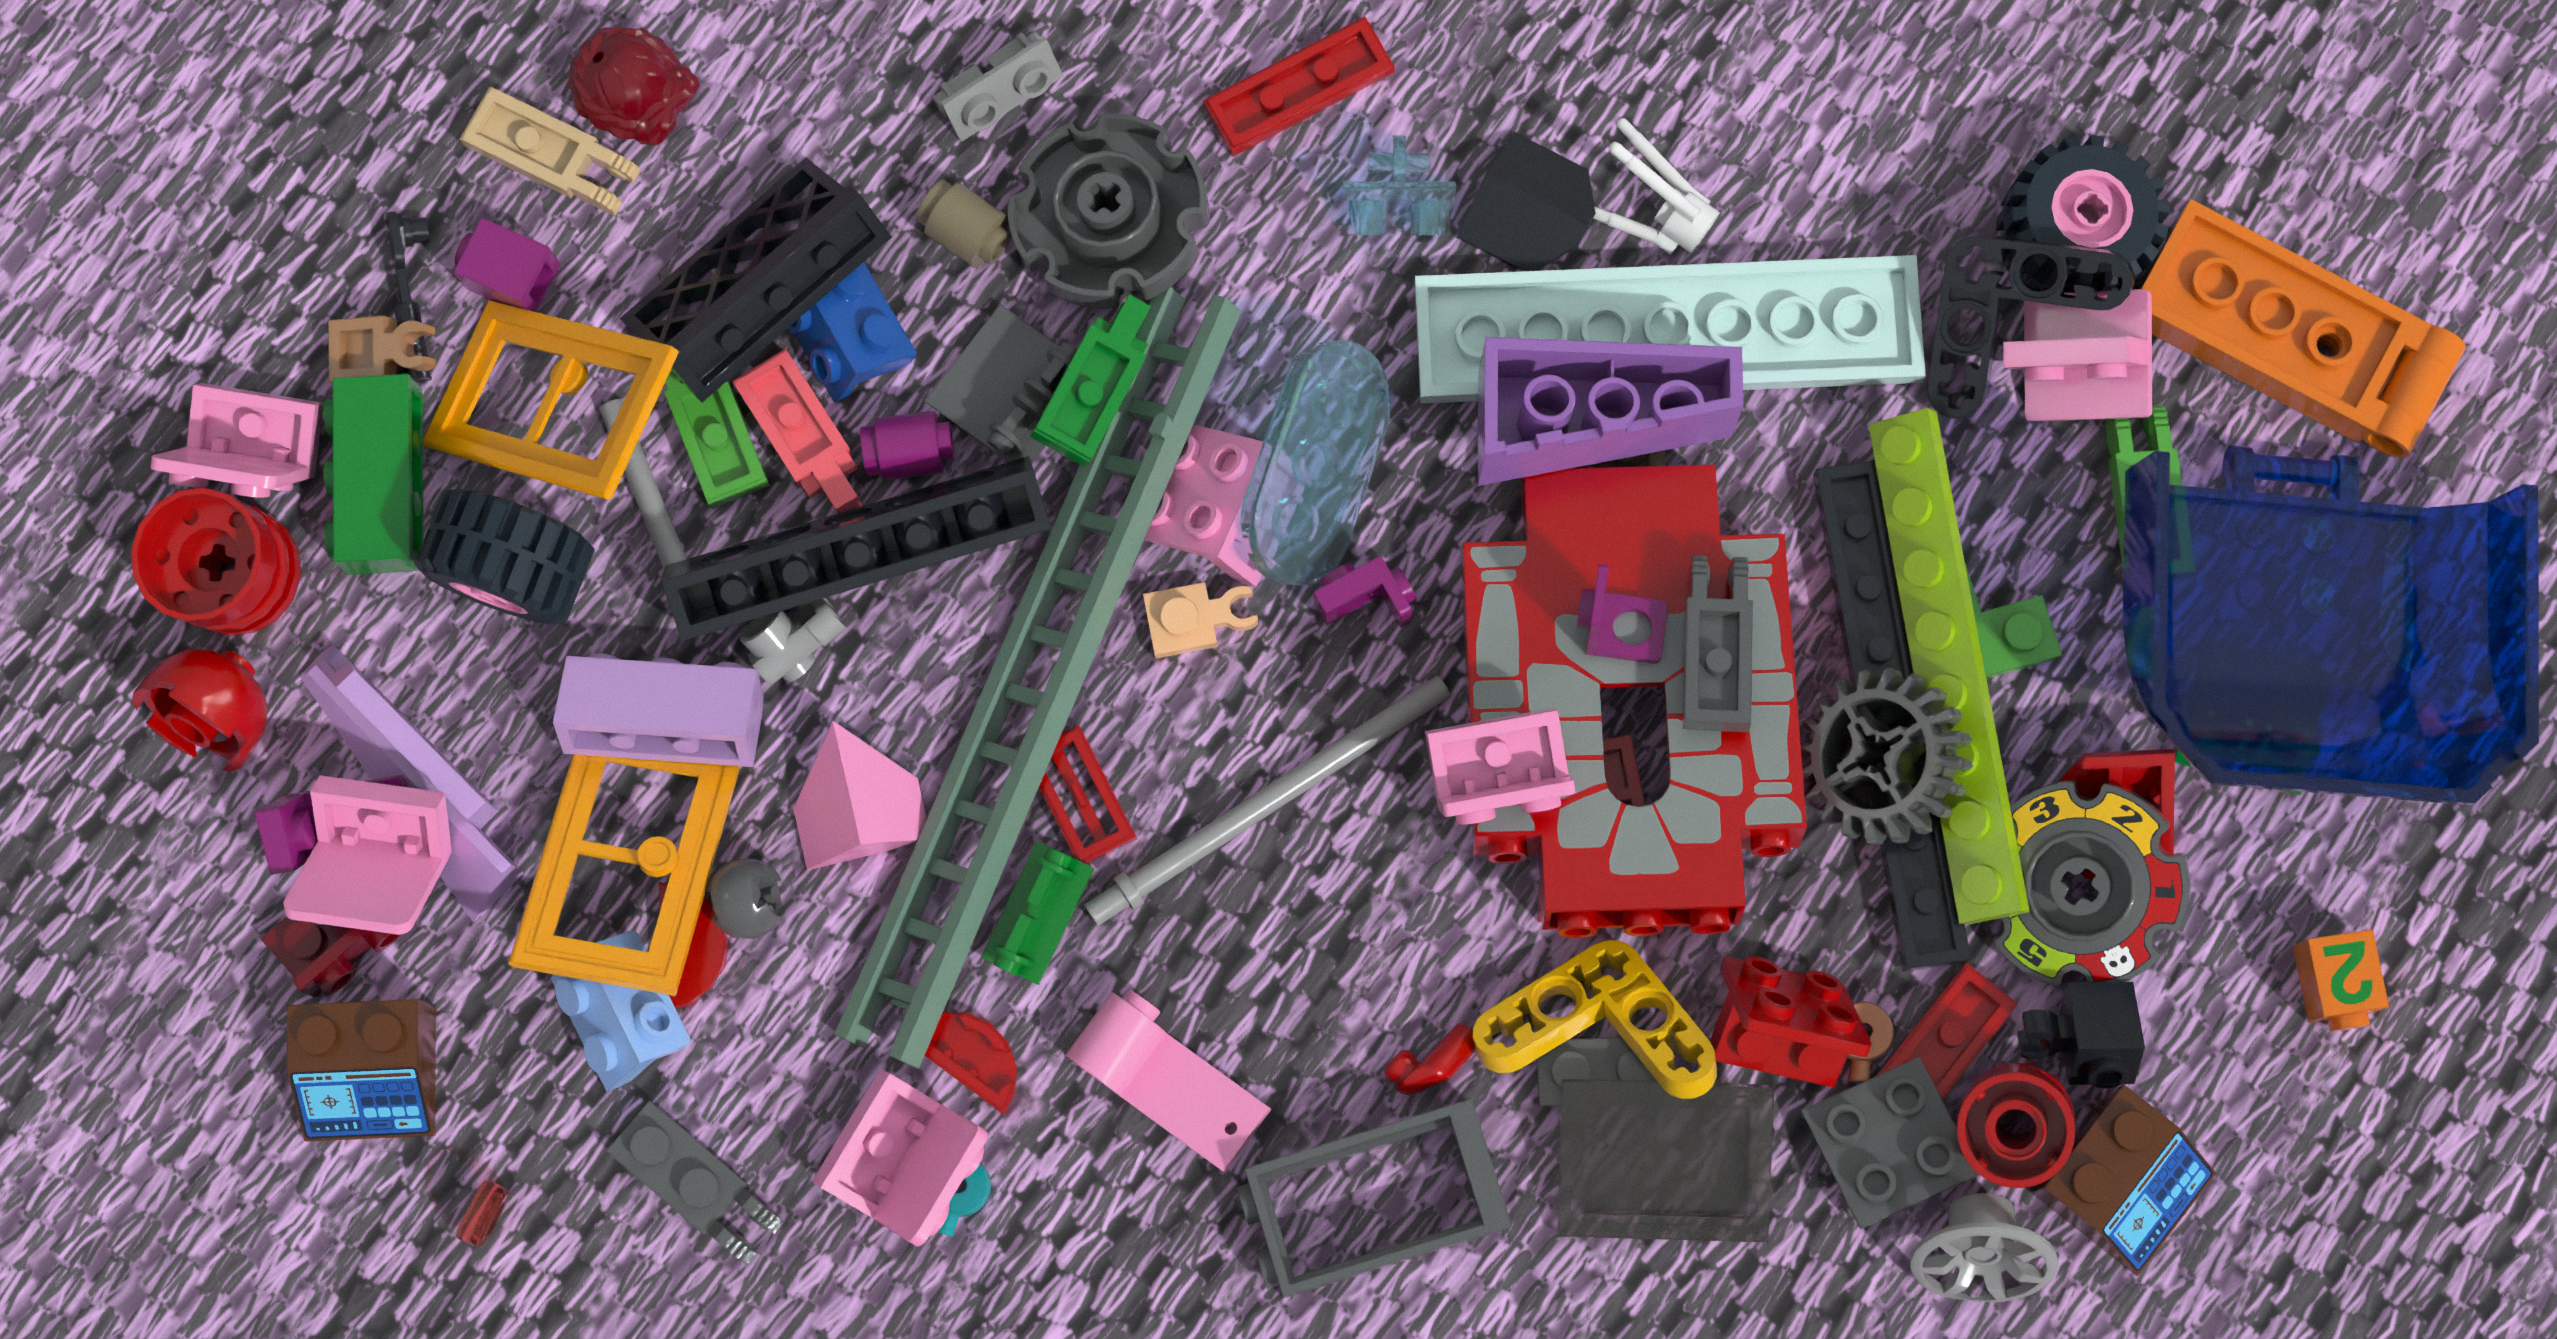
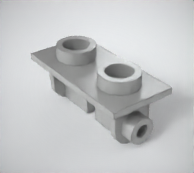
M1036 31L1028 36L1021 32L1016 35L1014 40L986 57L989 66L992 68L990 71L983 74L975 64L950 81L939 85L941 91L932 96V99L945 118L948 117L961 142L977 131L990 128L997 122L999 117L1027 99L1040 96L1052 83L1063 77L1045 36L1040 37Z

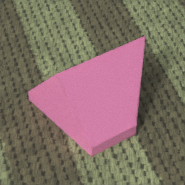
M832 721L793 807L807 870L916 844L927 820L918 778Z

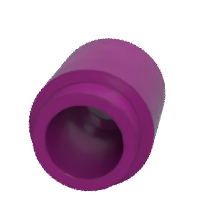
M936 411L875 418V425L860 427L862 456L868 477L882 475L883 480L887 481L944 473L943 460L955 459L950 422L939 423Z

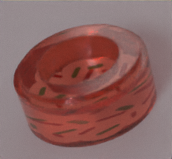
M485 1179L473 1197L460 1223L456 1238L476 1248L482 1247L490 1237L508 1201L510 1194L508 1188Z

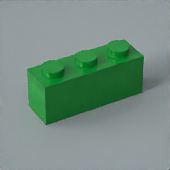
M409 374L333 378V399H326L324 404L326 431L330 437L333 436V459L326 460L324 466L325 488L328 496L333 497V520L327 521L324 529L327 555L329 558H333V562L348 575L420 571L414 562L424 540L423 389Z

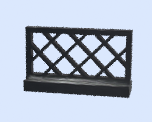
M806 157L619 319L636 337L670 345L677 349L679 353L671 371L703 403L891 239L892 236L856 190L849 185L844 188ZM812 182L806 198L792 201L797 194ZM800 219L797 229L781 232L784 222ZM763 228L760 238L745 242L753 232ZM753 259L750 270L735 273L739 262ZM717 268L713 279L698 282L708 271ZM706 300L703 311L688 314L691 303ZM669 309L666 320L650 323L663 310Z

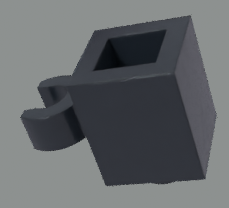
M2133 982L2067 983L2059 1015L2040 1009L2028 1010L2022 1013L2024 1030L2018 1031L2017 1034L2020 1056L2022 1058L2040 1059L2055 1053H2063L2068 1085H2092L2096 1088L2108 1089L2122 1084H2135L2145 1051V1044Z

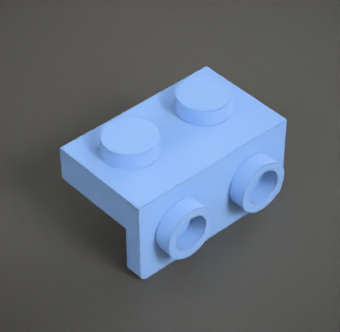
M628 931L596 942L647 952L638 933L635 931ZM559 975L551 977L555 987L557 1002L562 1011L570 1017L584 1045L586 1061L590 1068L598 1074L606 1092L630 1082L656 1059L680 1051L690 1043V1037L669 995Z

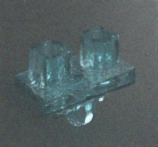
M1393 135V153H1368V172H1393V181H1343V200L1349 201V215L1353 235H1386V201H1411V235H1444L1449 214V201H1456L1455 181H1406V172H1430V153H1406V135Z

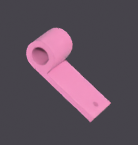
M1130 989L1123 998L1111 992L1065 1056L1226 1173L1271 1111L1270 1107L1179 1043L1154 1023L1161 1012L1144 998Z

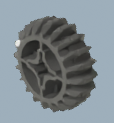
M1886 668L1880 679L1875 672L1863 670L1858 674L1857 686L1851 681L1844 679L1835 682L1838 701L1826 696L1817 698V705L1824 716L1821 720L1806 718V720L1802 721L1808 731L1815 732L1812 744L1807 742L1800 743L1801 754L1811 756V764L1802 767L1803 780L1816 782L1805 798L1813 805L1825 804L1820 818L1826 824L1836 825L1842 822L1841 832L1843 836L1857 839L1863 833L1866 842L1870 844L1881 845L1887 835L1894 843H1906L1909 841L1911 828L1917 833L1924 835L1932 832V821L1929 812L1941 818H1948L1953 814L1950 805L1943 799L1945 795L1949 793L1962 796L1966 793V788L1962 783L1953 781L1956 769L1968 771L1973 767L1971 760L1957 756V749L1965 747L1972 741L1970 734L1962 731H1951L1963 717L1961 711L1954 707L1943 708L1947 698V693L1943 689L1932 687L1926 690V679L1912 673L1904 680L1901 671L1893 668ZM1887 705H1901L1913 715L1917 723L1909 728L1899 726L1890 731L1885 722L1876 720L1872 711ZM1850 733L1852 749L1843 760L1844 746ZM1883 745L1891 746V750L1884 755L1881 747ZM1926 752L1925 767L1918 782L1915 775V765L1919 757ZM1884 757L1886 767H1877V763ZM1873 783H1877L1882 792L1891 793L1896 804L1886 808L1871 809L1859 801L1851 790L1858 785L1868 787Z

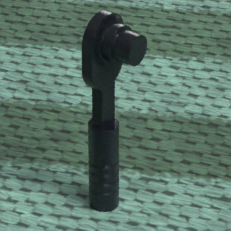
M396 211L386 212V227L401 303L394 307L397 327L406 321L422 322L419 304L411 302L404 252L405 248L414 247L415 243L429 242L427 221L425 217L410 219L409 216L401 217V214H397ZM424 335L415 341L413 349L415 355L428 357ZM404 367L405 374H409L416 383L432 380L431 370L416 371Z

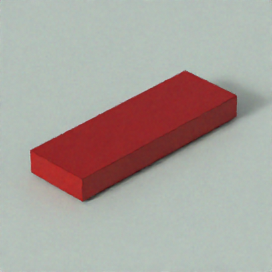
M1364 16L1203 100V105L1232 157L1393 74L1395 66Z
M1968 963L1963 964L1876 1076L1920 1057L1943 1100L2018 1003Z

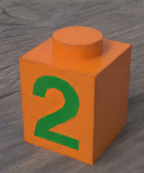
M2373 929L2311 938L2293 946L2308 1023L2328 1020L2330 1032L2370 1026L2368 1014L2389 1007Z

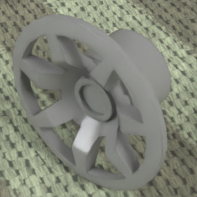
M1986 1193L1966 1195L1952 1202L1948 1209L1949 1227L1933 1232L1923 1238L1915 1246L1910 1260L1913 1276L1927 1290L1947 1298L1981 1302H2006L2032 1295L2053 1280L2059 1264L2056 1250L2049 1241L2029 1229L2016 1226L2015 1208L2009 1200L1998 1195ZM1938 1247L1945 1251L1943 1255L1926 1258L1929 1253ZM2039 1256H2042L2045 1260L2043 1269L2026 1263ZM1956 1266L1954 1273L1945 1284L1929 1275H1945ZM2007 1270L2017 1281L2027 1283L2005 1289L2001 1272ZM1975 1275H1982L1989 1294L1973 1298L1960 1292L1965 1291L1969 1287Z

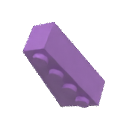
M1485 337L1478 370V486L1732 438L1743 408L1742 347Z

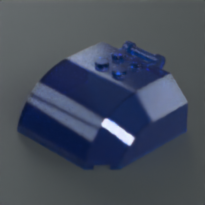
M2229 445L2223 457L2222 475L2226 482V490L2169 485L2170 453L2165 451H2154L2125 470L2123 628L2131 680L2135 692L2147 713L2205 781L2213 785L2472 805L2492 788L2490 784L2514 761L2521 760L2539 743V521L2537 485L2522 484L2488 502L2424 508L2359 502V465L2354 456L2332 455L2329 460L2254 454L2251 447ZM2254 479L2326 485L2327 490L2330 492V499L2254 492Z

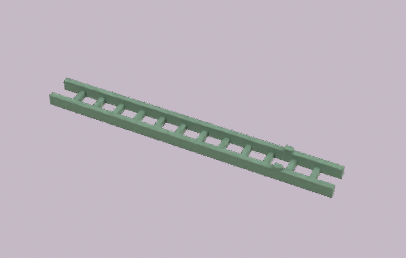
M1172 287L1151 298L1149 303L1151 308L1135 336L1148 344L1144 351V354L1147 356L1090 463L1086 467L1079 465L835 1031V1036L865 1048L885 999L889 996L892 998L890 1004L907 1010V1013L888 1056L919 1069L1240 316L1241 310L1226 297L1213 295L1191 349L1167 344L1186 299ZM1159 362L1182 367L1167 405L1143 400ZM1135 418L1152 422L1148 433L1153 437L1143 461L1119 456ZM1111 474L1134 480L1118 519L1094 513ZM1086 531L1110 537L1093 576L1070 570ZM1062 588L1085 594L1069 634L1045 628ZM1037 645L1061 651L1044 692L1021 686ZM1012 703L1036 709L1019 751L996 744ZM988 761L1011 767L994 809L970 802ZM963 819L986 826L969 868L945 861ZM937 878L961 885L943 928L920 921ZM912 936L935 944L917 988L894 980Z

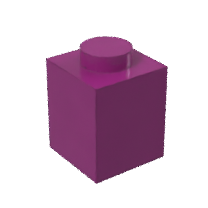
M481 218L474 233L466 234L457 248L454 259L456 266L454 274L469 291L498 303L537 312L560 266V262L548 246Z

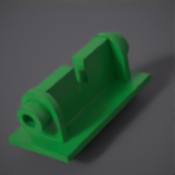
M1036 841L981 958L992 962L994 966L1004 971L1021 976L1039 985L1095 868Z

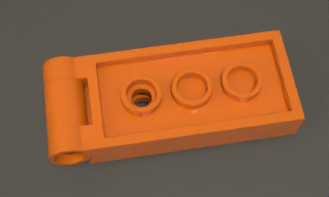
M2192 199L2189 200L2179 214L2139 288L2148 290L2152 296V335L2356 443L2363 439L2373 449L2394 458L2404 459L2409 457L2466 349L2462 339L2449 330L2432 325ZM2317 343L2328 346L2332 352V357L2321 354L2317 348Z

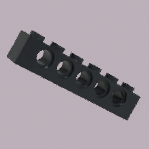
M1030 456L666 565L661 582L681 641L1044 532L1050 530L1051 525Z

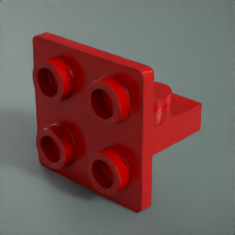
M1756 956L1747 957L1745 960L1724 957L1720 971L1729 992L1710 1039L1715 1050L1717 1062L1834 1088L1848 1054L1861 1057L1868 1056L1872 1043L1846 987L1836 977L1816 970L1808 971L1806 974L1784 970L1775 963Z

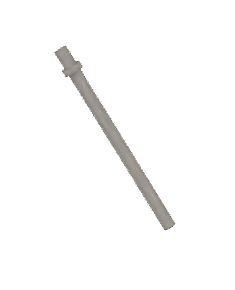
M1438 675L1137 871L1129 876L1124 871L1113 878L1116 883L1115 885L1084 904L1094 922L1099 926L1128 906L1136 910L1145 904L1142 897L1450 698L1451 694L1445 683Z

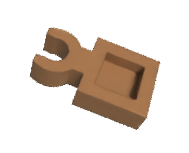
M387 316L328 320L329 382L333 383V378L396 375L397 364L416 371L433 369L436 367V359L415 355L413 348L415 341L419 337L435 335V327L418 321H406L397 327V319Z

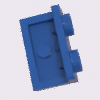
M864 262L787 328L795 334L806 353L815 379L825 386L835 403L847 399L858 383L898 370L911 363L917 355L916 350Z

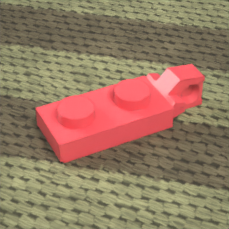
M786 348L732 381L799 488H804L810 499L824 491L837 513L863 506L846 479V476L858 469L851 458L853 454Z

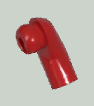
M1456 1024L1421 1062L1415 1058L1411 1051L1401 1050L1385 1067V1077L1398 1086L1397 1092L1413 1096L1451 1079L1476 1052L1473 1030L1464 1024Z

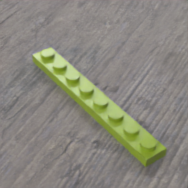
M1924 408L1868 425L1913 673L1926 679V690L1937 687L1947 693L1943 708H1958L1963 715L1959 723L1951 731L1969 733L1972 739L1968 745L1957 749V756L1971 760L1973 767L1968 771L1956 769L1953 781L1962 783L1965 786L1966 793L1962 796L1947 793L1943 799L1950 805L1953 815H1950L1948 818L1940 817L1959 924L1970 925L2028 913L2030 910L1936 411Z

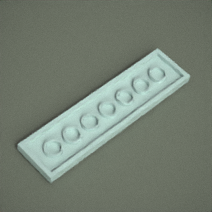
M1917 255L1415 276L1420 403L1478 401V370L1485 337L1742 347L1743 390L1922 383L1926 376Z

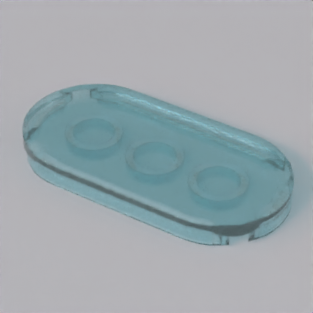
M1326 341L1319 343L1314 349H1306L1293 361L1284 379L1245 494L1240 520L1242 537L1249 538L1250 548L1253 552L1247 553L1253 566L1264 577L1275 583L1300 586L1317 583L1324 575L1338 566L1348 547L1387 430L1391 410L1390 388L1386 374L1378 359L1367 348L1352 341Z

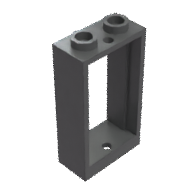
M1472 1099L1245 1168L1249 1183L1237 1187L1247 1224L1261 1222L1268 1247L1256 1250L1266 1287L1269 1289L1280 1285L1284 1299L1498 1233L1512 1227ZM1443 1128H1451L1479 1220L1294 1276L1266 1183Z

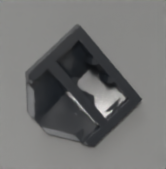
M1514 132L1486 172L1456 238L1520 271H1541L1543 267L1580 244L1596 214L1589 170Z

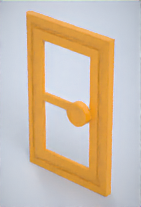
M489 300L424 436L423 446L609 500L614 495L679 351L670 345ZM505 342L562 356V359L555 364L551 371L550 385L524 440L467 424ZM585 363L635 375L597 460L537 444L560 394L573 395L585 385L588 378V368Z
M573 754L508 964L514 968L676 996L741 766ZM606 762L698 778L678 851H676L672 841L660 836L645 840L638 850L583 841ZM578 855L636 864L640 866L645 874L652 877H662L671 873L648 952L554 935Z

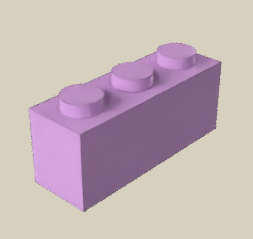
M604 653L591 654L588 657L566 656L553 725L563 754L753 767L762 719L764 696L757 669L746 668L737 663L721 662L714 666L683 664L671 658H656L651 661L622 660Z

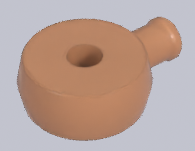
M1858 1001L1853 1002V1005L1862 1024L1866 1025L1870 1030L1869 1039L1872 1046L1867 1057L1847 1055V1058L1851 1060L1848 1080L1849 1082L1859 1081L1863 1083L1870 1079V1062L1880 1059L1891 1047L1894 1029L1890 1017L1881 1007L1871 1002Z

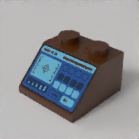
M419 999L287 1005V1074L305 1142L435 1136V1006Z
M2122 1085L2108 1091L2075 1134L2072 1152L2060 1171L2047 1181L2036 1185L2031 1193L2135 1276H2138L2215 1176L2216 1172L2177 1125L2126 1085Z

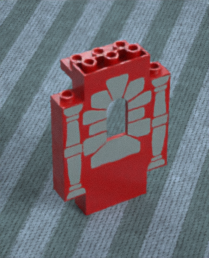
M1715 465L1574 468L1523 477L1521 492L1523 541L1463 542L1461 570L1468 723L1556 708L1559 714L1568 773L1574 780L1576 793L1560 796L1561 806L1546 811L1525 813L1522 812L1521 804L1495 808L1496 818L1472 824L1473 856H1488L1490 862L1497 864H1514L1525 861L1528 858L1527 855H1539L1538 922H1542V930L1557 929L1558 935L1562 937L1582 938L1592 936L1597 933V928H1624V933L1632 936L1659 934L1663 932L1665 926H1689L1690 931L1696 934L1726 932L1730 929V925L1740 924L1746 906L1742 849H1751V853L1759 857L1785 855L1791 851V848L1800 847L1807 829L1785 534L1720 535ZM1692 555L1707 556V561L1710 565L1707 598L1730 599L1728 569L1732 558L1748 557V600H1753L1752 704L1749 732L1683 729L1685 605L1687 597H1689ZM1599 564L1609 565L1606 593L1658 599L1667 602L1668 610L1663 651L1659 663L1653 664L1586 655L1589 628L1577 627L1582 588L1595 590ZM1626 612L1614 621L1613 630L1616 637L1623 643L1637 645L1648 639L1651 634V625L1643 615L1636 612ZM1664 686L1669 787L1663 797L1651 805L1641 807L1626 805L1613 796L1607 787L1605 779L1600 688Z

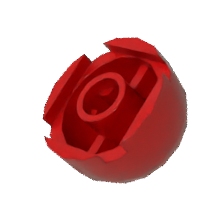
M186 649L163 659L146 675L135 689L132 699L136 710L143 701L146 703L147 707L153 712L146 724L168 744L196 759L195 745L205 747L229 760L223 768V771L229 772L241 769L256 749L265 731L268 712L264 692L260 684L253 677L255 669L242 656L227 650L219 654L212 650ZM219 732L228 737L225 741L212 742Z

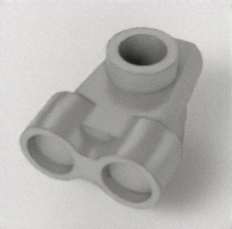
M826 598L797 606V611L789 618L783 611L753 619L741 633L740 641L750 651L747 656L752 666L757 669L761 677L770 686L781 677L786 682H792L804 675L815 661V656L812 653L822 645L825 647L847 628L839 618L838 612Z

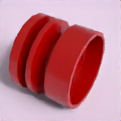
M204 487L177 491L156 503L139 524L131 548L133 577L144 599L164 615L228 636L255 633L277 621L294 600L301 578L299 549L285 525L264 510L249 505L229 494ZM235 559L234 570H226L220 575L222 564H231Z

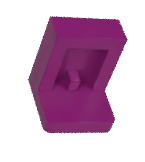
M1381 555L1356 569L1352 563L1335 568L1319 580L1322 587L1314 591V605L1326 626L1382 596L1401 628L1411 623L1412 609L1409 604L1417 600L1403 571L1399 567L1390 571Z

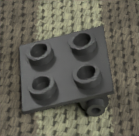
M1000 304L924 401L1005 461L1010 462L1030 456L1033 463L1046 446L1031 438L1030 435L1076 349L1065 342L1058 346Z
M1920 1057L1801 1110L1841 1190V1193L1838 1194L1840 1203L1849 1218L1854 1216L1860 1230L1979 1176L1969 1165L1961 1151L1957 1128Z

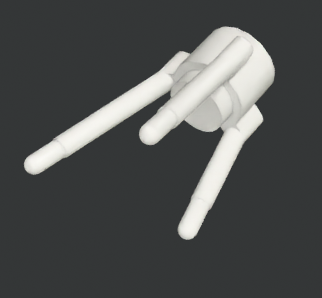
M1620 118L1617 121V127L1666 181L1620 143L1612 142L1609 146V151L1666 200L1654 220L1663 225V228L1660 231L1596 206V214L1593 219L1653 242L1670 255L1678 245L1692 253L1716 221L1720 212L1709 205L1711 201L1696 191L1627 119Z

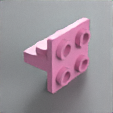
M2132 290L2131 294L2121 305L2111 310L2098 311L2024 301V341L2003 342V367L2025 371V418L2028 421L2147 418L2152 414V296L2148 290ZM2097 291V296L2107 298L2109 291ZM2064 293L2069 295H2076L2075 293Z

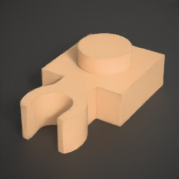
M1205 582L1143 594L1156 659L1218 647L1214 628L1226 626L1233 630L1245 631L1256 627L1258 624L1257 615L1237 618L1230 610L1232 603L1237 599L1253 597L1252 588L1248 586L1234 587L1228 590L1222 597L1212 600L1208 599Z

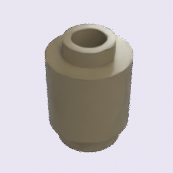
M945 180L937 182L926 194L916 213V221L925 227V235L973 268L980 266L984 261L989 264L995 263L1006 250L1012 237L1011 233L1006 230L1009 224L1008 216L961 183L951 185Z

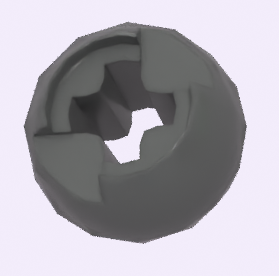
M736 859L721 866L707 884L706 891H711L713 909L716 915L711 918L716 927L731 937L755 939L774 930L786 912V905L782 906L777 881H781L777 871L763 861L756 859Z

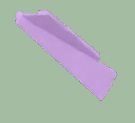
M332 644L301 673L300 678L372 780L402 775L405 777L407 787L445 792L452 853L440 877L466 914L473 921H476L524 874L481 830L499 810Z

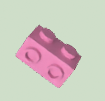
M1556 708L1425 731L1438 809L1444 817L1456 816L1457 824H1474L1496 818L1495 808L1521 804L1522 812L1525 813L1554 809L1561 806L1560 796L1576 793L1574 780L1568 773L1559 714Z

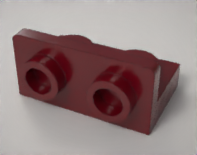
M285 917L261 940L294 977L292 983L299 991L316 998L321 992L329 996L342 989L355 976L357 970L353 964L371 948L375 952L384 950L402 934L317 924Z

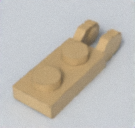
M493 87L488 88L459 138L465 147L569 198L575 195L580 200L615 216L622 205V202L616 195L604 187H598L583 179L591 163L593 162L600 168L607 170L614 177L631 183L635 182L641 171L634 162L600 145L597 138Z

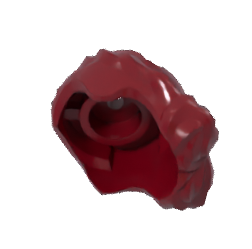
M606 27L599 29L590 39L582 44L570 63L569 87L574 95V103L580 115L589 119L597 129L608 131L618 139H635L640 144L656 146L662 143L675 128L678 113L689 106L690 99L700 86L698 77L691 72L688 66L680 63L673 50L665 44L663 39L653 36L645 28Z

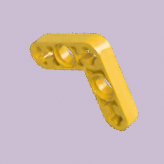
M1605 940L1591 946L1485 1011L1478 1017L1473 1027L1474 1045L1481 1064L1488 1070L1497 1073H1512L1522 1069L1606 1017L1661 1087L1670 1095L1681 1099H1694L1708 1092L1713 1087L1717 1078L1715 1050L1709 1039L1636 950L1629 944L1618 940ZM1609 964L1610 968L1615 972L1623 969L1624 977L1616 981L1610 975L1602 977L1600 969ZM1579 981L1584 982L1586 991L1592 988L1593 997L1591 999L1586 997L1585 990ZM1554 995H1565L1571 997L1576 1002L1574 1010L1562 1018L1548 1017L1540 1011V1007L1547 998ZM1644 1007L1659 1008L1667 1015L1665 1023L1654 1030L1638 1029L1630 1020L1634 1013ZM1523 1015H1530L1531 1022L1537 1032H1532L1529 1022L1524 1024ZM1499 1032L1507 1038L1514 1036L1515 1044L1506 1048L1501 1042L1493 1043L1492 1036ZM1673 1041H1676L1677 1051L1687 1062L1692 1063L1697 1060V1071L1690 1073L1684 1067L1675 1068L1674 1055L1669 1047Z

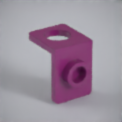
M1599 564L1595 590L1582 588L1577 627L1589 628L1586 655L1653 664L1659 663L1663 651L1668 610L1667 602L1658 599L1606 593L1609 565ZM1626 612H1636L1643 615L1651 625L1650 636L1646 641L1637 645L1623 643L1616 637L1613 630V624L1617 617Z

